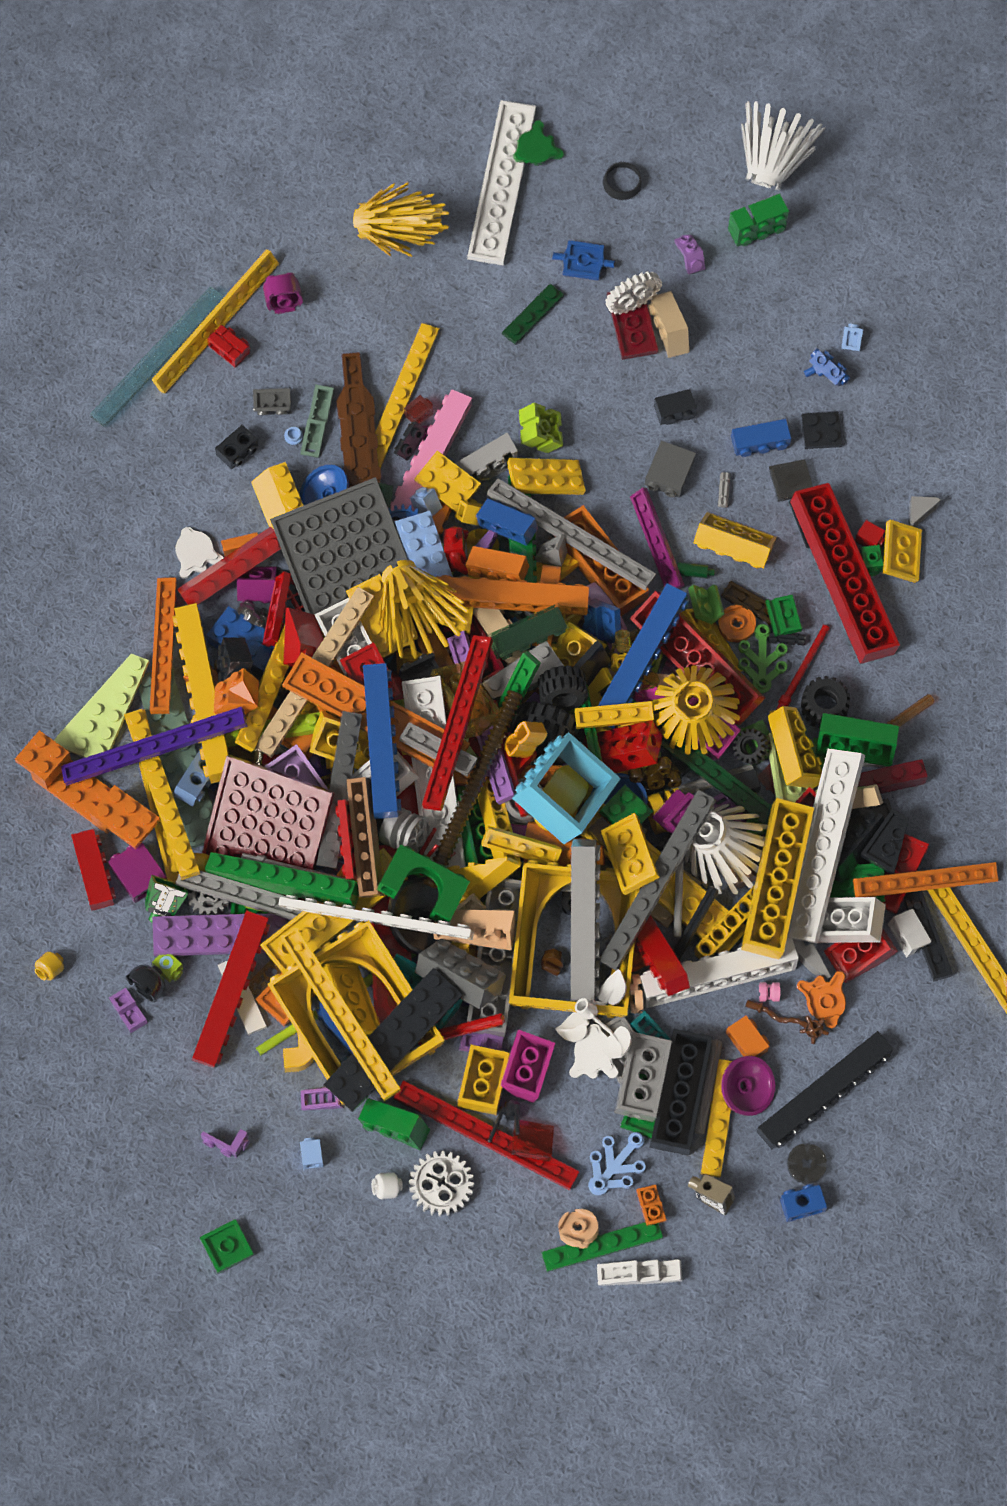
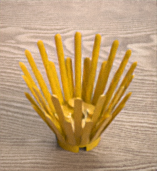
M411 560L397 561L398 566L392 568L391 565L388 566L381 577L384 586L379 622L381 621V632L384 629L385 622V644L388 643L389 638L390 653L393 652L392 621H394L399 657H404L399 607L414 659L418 658L414 639L416 640L418 636L411 614L428 654L434 653L423 626L428 634L432 633L433 628L443 646L448 647V641L428 609L441 625L446 623L456 636L459 637L461 633L428 593L450 614H454L463 624H468L467 620L440 596L442 594L461 610L469 613L461 605L464 602L446 589L454 593L456 590L448 586L449 584L419 569Z
M694 665L691 666V674L689 667L684 668V673L680 668L676 670L679 678L672 673L663 679L664 682L672 687L658 686L655 695L669 697L652 700L653 711L665 708L654 715V722L656 726H659L669 718L660 729V732L664 735L665 739H668L675 729L669 744L670 748L674 749L676 742L678 747H682L686 733L685 754H690L691 739L693 750L698 749L699 739L701 753L707 754L705 739L709 747L714 745L712 738L718 748L723 746L714 728L722 738L727 736L725 731L730 736H733L734 731L720 718L731 725H734L735 720L739 721V715L723 707L737 709V704H740L738 698L720 696L735 693L732 689L733 685L730 683L714 687L726 680L720 673L717 672L707 680L713 669L707 668L706 670L705 667H701L697 675V666ZM691 698H697L699 703L696 706H691L688 704V701Z

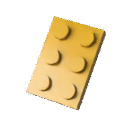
M439 451L435 452L414 478V481L420 486L435 489L439 500L455 512H457L460 499L469 501L481 487L480 482Z
M893 520L886 522L884 574L913 583L919 581L922 529Z

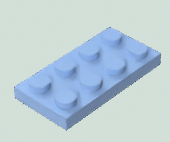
M430 511L394 522L408 560L413 561L419 569L434 577L442 575L453 577Z

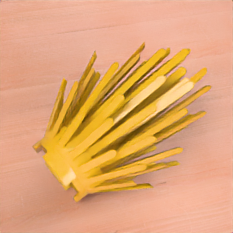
M409 182L388 194L386 193L395 186V183L383 192L381 189L369 201L359 203V209H355L353 221L354 228H358L359 231L357 236L360 239H368L390 257L392 256L389 247L412 257L411 253L403 250L404 248L410 251L409 247L386 237L424 246V243L435 244L433 241L425 240L432 237L417 235L439 234L438 232H443V229L449 228L448 225H442L440 223L442 219L439 218L441 215H449L448 211H443V207L446 204L429 203L431 200H424L425 198L433 197L435 194L421 196L422 192L418 191L383 204L406 192L408 188H403L408 186Z

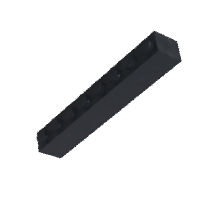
M879 1031L875 1032L763 1122L756 1132L771 1150L775 1147L781 1148L787 1142L786 1138L791 1134L793 1137L802 1130L801 1126L806 1122L810 1124L817 1118L816 1114L819 1111L825 1112L832 1106L831 1102L836 1098L838 1100L843 1098L850 1086L855 1088L862 1082L861 1078L865 1074L870 1076L876 1071V1065L880 1062L886 1063L892 1057L890 1054L893 1051V1047Z

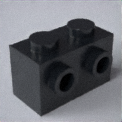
M690 389L656 397L654 400V408L660 425H671L676 421L690 420L696 416L697 407Z

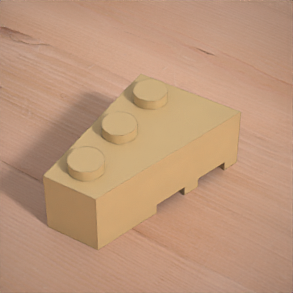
M672 292L652 296L651 304L648 305L650 315H654V323L656 328L658 327L668 358L689 353L688 327Z

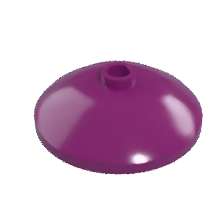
M739 1057L728 1065L723 1074L721 1083L722 1095L726 1104L734 1112L744 1116L757 1115L770 1105L774 1097L775 1079L773 1072L768 1064L758 1057Z

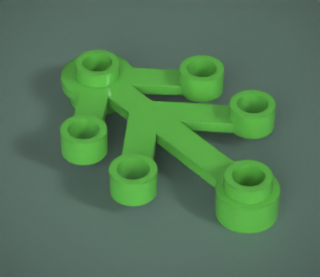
M765 624L758 625L754 631L755 638L759 640L758 656L750 649L748 641L742 640L738 645V650L744 653L758 667V674L750 667V661L747 658L739 660L738 668L753 680L752 684L761 693H767L771 688V681L787 670L786 662L779 661L775 669L766 675V668L780 656H784L788 648L785 644L780 643L775 651L766 658V641L770 634V628ZM760 629H765L766 633H762ZM741 645H746L747 649H743ZM778 648H783L784 652H780ZM741 662H745L747 666H742ZM782 665L784 669L781 670L778 666ZM763 681L765 685L762 686L759 682Z

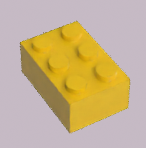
M470 1045L458 1098L459 1108L497 1115L503 1089L500 1084L509 1059V1052Z

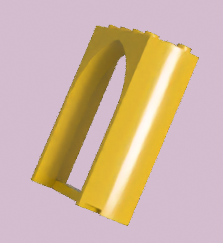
M528 860L527 863H523L509 1004L514 1007L519 1006L521 1009L527 1010L529 1008L576 1012L575 1005L577 1002L530 997L538 922L548 902L558 892L571 886V864H567V867H561L558 863L554 862L541 865L539 861ZM606 868V871H600V880H596V884H600V897L604 900L611 913L614 932H616L640 888L624 895L614 869ZM634 944L619 968L626 982L624 997L615 1005L609 1003L608 1005H596L597 1015H606L607 1018L627 1016ZM613 968L611 969V975L616 971Z
M369 920L367 922H359L354 926L355 929L349 933L347 931L343 932L337 937V941L332 944L331 942L324 944L320 948L321 951L314 954L322 967L326 963H349L367 969L384 983L397 1005L412 991V988ZM294 963L287 968L286 973L282 975L279 973L273 976L268 986L328 1080L341 1066V1063L316 1023L312 1006L313 989L298 965ZM436 1026L421 1040L423 1045L410 1052L392 1070V1076L425 1055L429 1054L431 1056L436 1052L435 1049L442 1046L444 1039Z

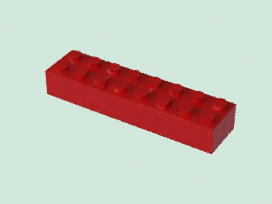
M655 591L631 616L630 620L640 630L661 592ZM680 613V620L677 626L672 627L669 632L671 636L666 644L663 643L660 649L679 669H682L683 673L684 668L689 667L691 674V666L695 665L697 666V675L701 667H705L706 670L707 668L713 669L707 680L717 672L724 676L726 680L714 687L729 683L733 685L734 694L720 696L739 699L740 704H737V709L723 708L739 715L740 720H735L734 724L741 725L765 697Z

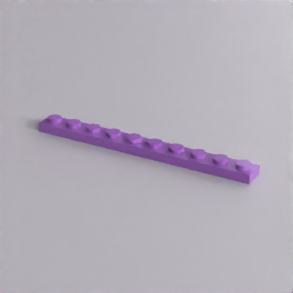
M465 631L460 632L461 635L459 637L453 635L447 638L459 680L470 648L469 638ZM482 681L471 714V720L481 751H483L482 746L486 745L485 740H488L487 735H490L489 731L493 729L492 724H494ZM502 747L498 750L499 754L495 756L496 760L493 761L494 765L490 767L491 771L488 772L493 793L499 805L511 800L515 795V789Z

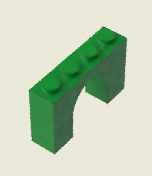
M400 844L376 890L394 899L406 877L412 874L426 875L436 883L439 892L438 900L429 918L436 922H450L470 881L463 875L450 871L446 866L431 861L428 856L414 852L411 847Z

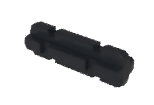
M770 632L769 643L777 644L779 642V644L795 645L797 643V645L804 646L806 644V635L781 634L775 637L774 632Z

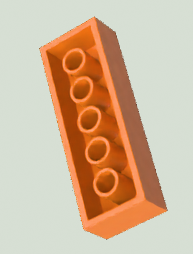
M584 505L563 517L618 550ZM566 543L568 554L578 561V568L590 584L595 582L613 602L614 606L620 608L621 616L648 599V588L646 591Z

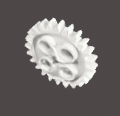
M647 271L644 274L641 272L637 276L634 275L631 279L627 278L626 282H620V286H615V290L610 291L611 294L607 295L608 299L605 300V304L611 313L614 312V314H622L624 311L627 313L629 310L634 311L636 307L640 308L642 304H647V300H652V296L657 295V292L661 290L662 281L657 273L653 271L650 273Z
M435 1151L434 1157L431 1158L426 1154V1161L419 1159L421 1166L414 1165V1169L417 1172L410 1173V1176L414 1179L409 1180V1184L414 1186L409 1189L410 1192L415 1193L412 1199H419L417 1206L424 1205V1212L429 1208L431 1209V1215L438 1211V1215L441 1216L442 1211H445L447 1216H449V1210L452 1209L457 1213V1206L462 1209L464 1208L462 1201L469 1202V1198L466 1195L473 1194V1191L468 1189L474 1187V1183L469 1182L473 1179V1175H467L471 1168H464L466 1161L459 1163V1155L453 1159L452 1152L447 1157L444 1151H442L441 1156H438ZM440 1166L444 1171L436 1174L433 1169ZM426 1174L432 1175L433 1178L427 1177ZM458 1177L461 1182L459 1184H452L450 1179ZM442 1180H445V1185L439 1187L438 1181L442 1182ZM425 1183H431L433 1188L431 1190H424L422 1186ZM450 1189H452V1190H456V1191H457V1193H453V1192H451V1190H450ZM446 1193L450 1198L447 1201H442L439 1199V1196Z

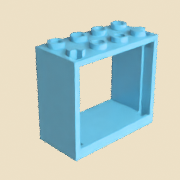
M569 732L563 737L559 735L553 743L550 742L544 748L545 754L540 755L534 762L536 766L525 774L526 780L517 785L515 789L517 792L512 797L515 802L563 844H566L584 831L621 779ZM558 756L595 788L574 818L537 786Z

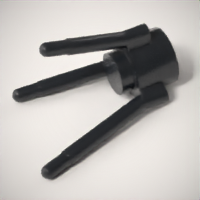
M508 1100L504 1106H500L498 1117L488 1139L489 1143L492 1142L503 1115H505V1119L514 1121V1135L519 1140V1102Z

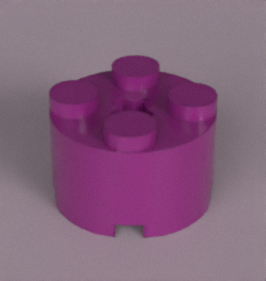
M290 272L277 276L270 275L266 278L263 291L269 311L274 310L276 314L295 311L296 306L299 305L300 307L302 305L303 298L299 281L293 273Z

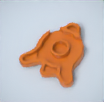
M837 971L829 982L825 980L823 975H818L812 982L800 980L797 983L798 990L807 999V1007L811 1015L819 1020L825 1018L824 1024L828 1028L837 1026L838 1019L846 1007V997L842 989L845 979L843 971Z

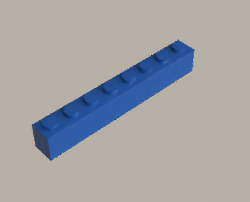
M668 583L666 584L598 706L634 702L633 697L635 693H639L643 686L642 680L645 676H649L653 668L651 664L654 659L657 660L662 652L660 648L663 643L666 644L671 636L670 630L672 627L677 626L680 620L679 614L682 610L685 611L689 604L686 592ZM617 725L608 727L616 729Z
M386 663L363 665L374 819L398 817L397 811H401V800L396 799V792H400L399 780H395V773H398V762H394L393 755H397L396 743H392V737L396 736L395 725H391V718H394V706L389 705V700H393L392 688H388V681H392L391 670H387Z

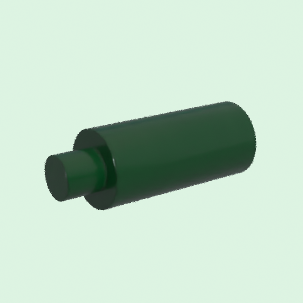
M678 562L681 576L706 579L707 576H714L715 569L708 568V565Z

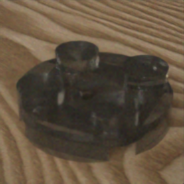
M245 599L244 603L239 604L236 612L239 615L242 612L245 615L243 619L263 628L266 625L269 610L266 608L260 609L252 601Z
M799 1144L789 1153L787 1160L788 1172L794 1180L800 1183H815L825 1174L827 1167L826 1155L820 1147L814 1144ZM802 1160H811V1168H804Z

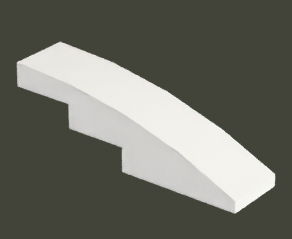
M658 1260L644 1262L627 1261L597 1265L598 1285L654 1284L682 1281V1264L680 1260L662 1262Z

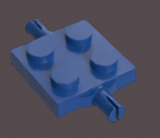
M568 240L567 249L564 253L553 252L552 260L563 261V276L599 281L602 268H614L615 260L604 259V245Z

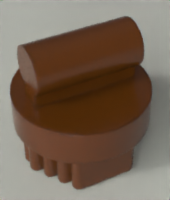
M554 948L545 950L541 959L542 969L558 976L563 967L562 952Z

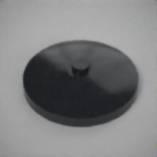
M426 877L410 879L402 883L394 899L390 898L387 912L393 913L395 917H400V914L412 916L413 920H419L420 917L430 919L429 916L438 900V888H432L424 884L422 880ZM389 926L397 942L407 951L419 955V953L438 941L434 939L433 933Z

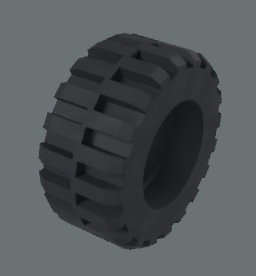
M537 701L521 704L509 728V732L514 734L517 726L523 721L543 723L547 736L540 745L536 746L535 751L538 755L536 759L540 755L545 754L544 748L550 742L553 743L559 735L563 737L569 732L581 744L585 737L584 728L576 729L574 715L567 713L562 708L559 709L554 705H548L544 702L538 703ZM558 756L554 764H565L566 762Z

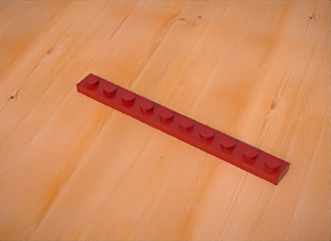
M473 635L422 802L423 809L443 810L493 644L492 637Z
M404 1080L401 1083V1091L395 1094L394 1100L546 1179L571 1190L579 1175L578 1170L498 1129L492 1142L489 1143L488 1139L493 1126Z

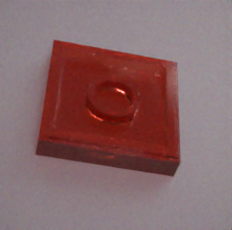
M519 1119L520 1133L516 1135L514 1121L511 1154L550 1162L552 1158L554 1126Z

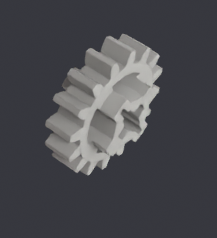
M190 889L191 893L187 895L190 900L189 906H194V913L199 910V915H204V913L207 915H211V913L218 915L217 911L224 912L223 906L229 905L227 900L221 899L219 901L214 896L212 898L205 897V894L198 892L200 897L196 901L197 891Z

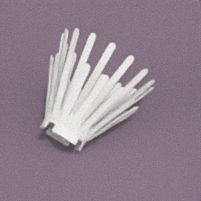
M747 101V123H745V128L741 123L748 169L746 180L751 179L752 176V183L771 188V186L776 184L775 190H780L782 183L816 149V146L810 149L809 147L826 127L820 129L822 124H819L815 129H811L803 140L814 122L813 119H810L805 128L799 126L789 144L801 114H796L786 135L789 126L788 122H784L780 132L786 112L785 108H782L772 140L770 141L774 118L769 117L770 104H767L765 108L761 136V113L758 111V102H754L753 124L751 104Z
M724 804L716 809L712 807L685 854V862L687 863L688 859H690L691 872L695 877L697 876L698 856L702 884L707 888L705 859L713 884L719 890L718 894H722L720 888L722 882L715 864L733 894H738V890L734 885L738 880L729 866L749 888H752L754 885L745 874L749 875L751 870L741 861L758 873L759 866L746 856L759 862L762 851L741 840L763 847L765 837L738 829L763 831V829H767L768 825L729 821L759 817L757 814L730 815L744 812L745 809L742 806L726 810L722 809L728 807L729 804Z

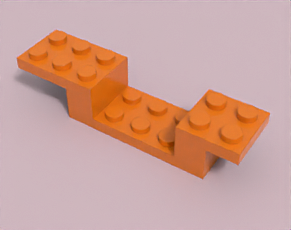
M40 730L15 758L18 764L31 773L32 779L107 835L111 831L135 849L138 848L160 821V817L116 785L109 788L95 777L66 785L61 766L73 762L70 753Z

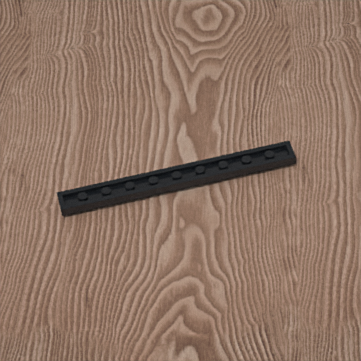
M887 798L883 799L881 805L870 806V810L882 814L885 820L892 807ZM907 892L903 899L907 911L914 910L931 940L930 944L921 947L933 982L952 977V970L923 892Z

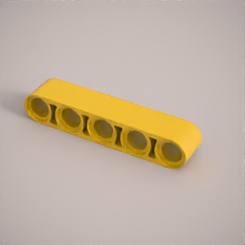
M487 779L486 783H483L484 787L480 789L481 794H478V803L485 829H487V826L513 833L505 803L499 805L496 802L490 779ZM491 849L493 859L509 857L520 862V857Z
M754 886L695 946L694 953L697 958L711 956L748 918ZM740 905L747 907V913L740 910ZM727 918L733 919L735 925H728ZM714 932H719L722 939L717 940L714 937ZM701 945L707 946L709 953H703Z

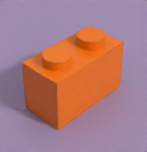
M744 1016L727 1028V1036L742 1056L759 1058L768 1052L769 1041L765 1035H761L758 1032L757 1024L753 1019L749 1020L747 1016Z

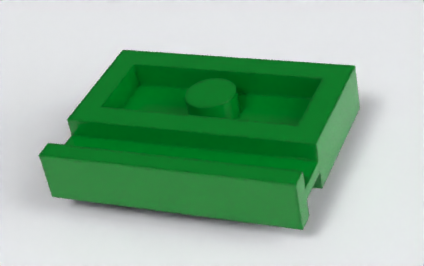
M793 594L774 598L773 600H766L765 603L775 637L781 634L786 635L802 631Z

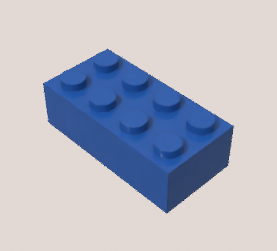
M230 606L226 608L206 635L207 642L217 649L221 645L223 637L245 638L253 661L251 671L261 677L275 647L262 645L265 629Z

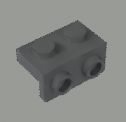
M290 388L253 389V412H257V415H269L268 411H276V415L287 414V411H291Z

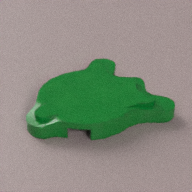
M535 121L532 129L521 134L517 140L516 151L513 154V158L517 163L523 162L527 164L529 162L537 166L549 159L559 160L563 157V151L554 145V137L543 135L544 124L542 121Z

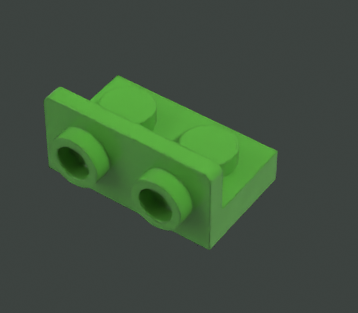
M694 584L688 588L696 619L712 625L724 615L717 585L713 584L707 590Z

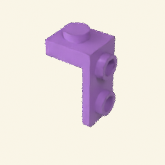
M683 235L675 239V244L684 255L687 273L692 274L705 270L703 250L693 236Z
M242 1129L239 1130L231 1146L205 1132L201 1134V1138L204 1140L203 1143L210 1148L216 1146L221 1149L220 1152L229 1158L231 1156L237 1157L241 1150L244 1151L249 1144L248 1133Z

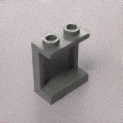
M661 441L646 475L645 485L652 491L659 490L665 492L669 497L674 498L676 496L680 498L685 480L691 466L694 464L696 453Z

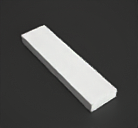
M228 961L218 965L221 975H223ZM248 986L246 991L242 990L240 997L244 999L240 1009H237L249 1036L267 1027Z

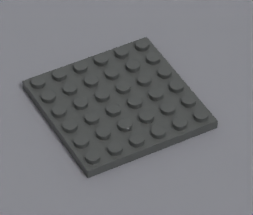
M376 477L270 519L305 612L315 615L349 598L346 593L347 590L379 574L382 577L384 570L391 565L392 568L398 566L397 561L408 560Z

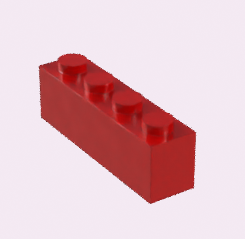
M94 829L72 834L71 837L91 911L114 905L113 899L116 898L114 887L109 888L108 881H112L109 869L105 870L103 865L107 861L104 852H100L98 847L102 845L100 835H95Z

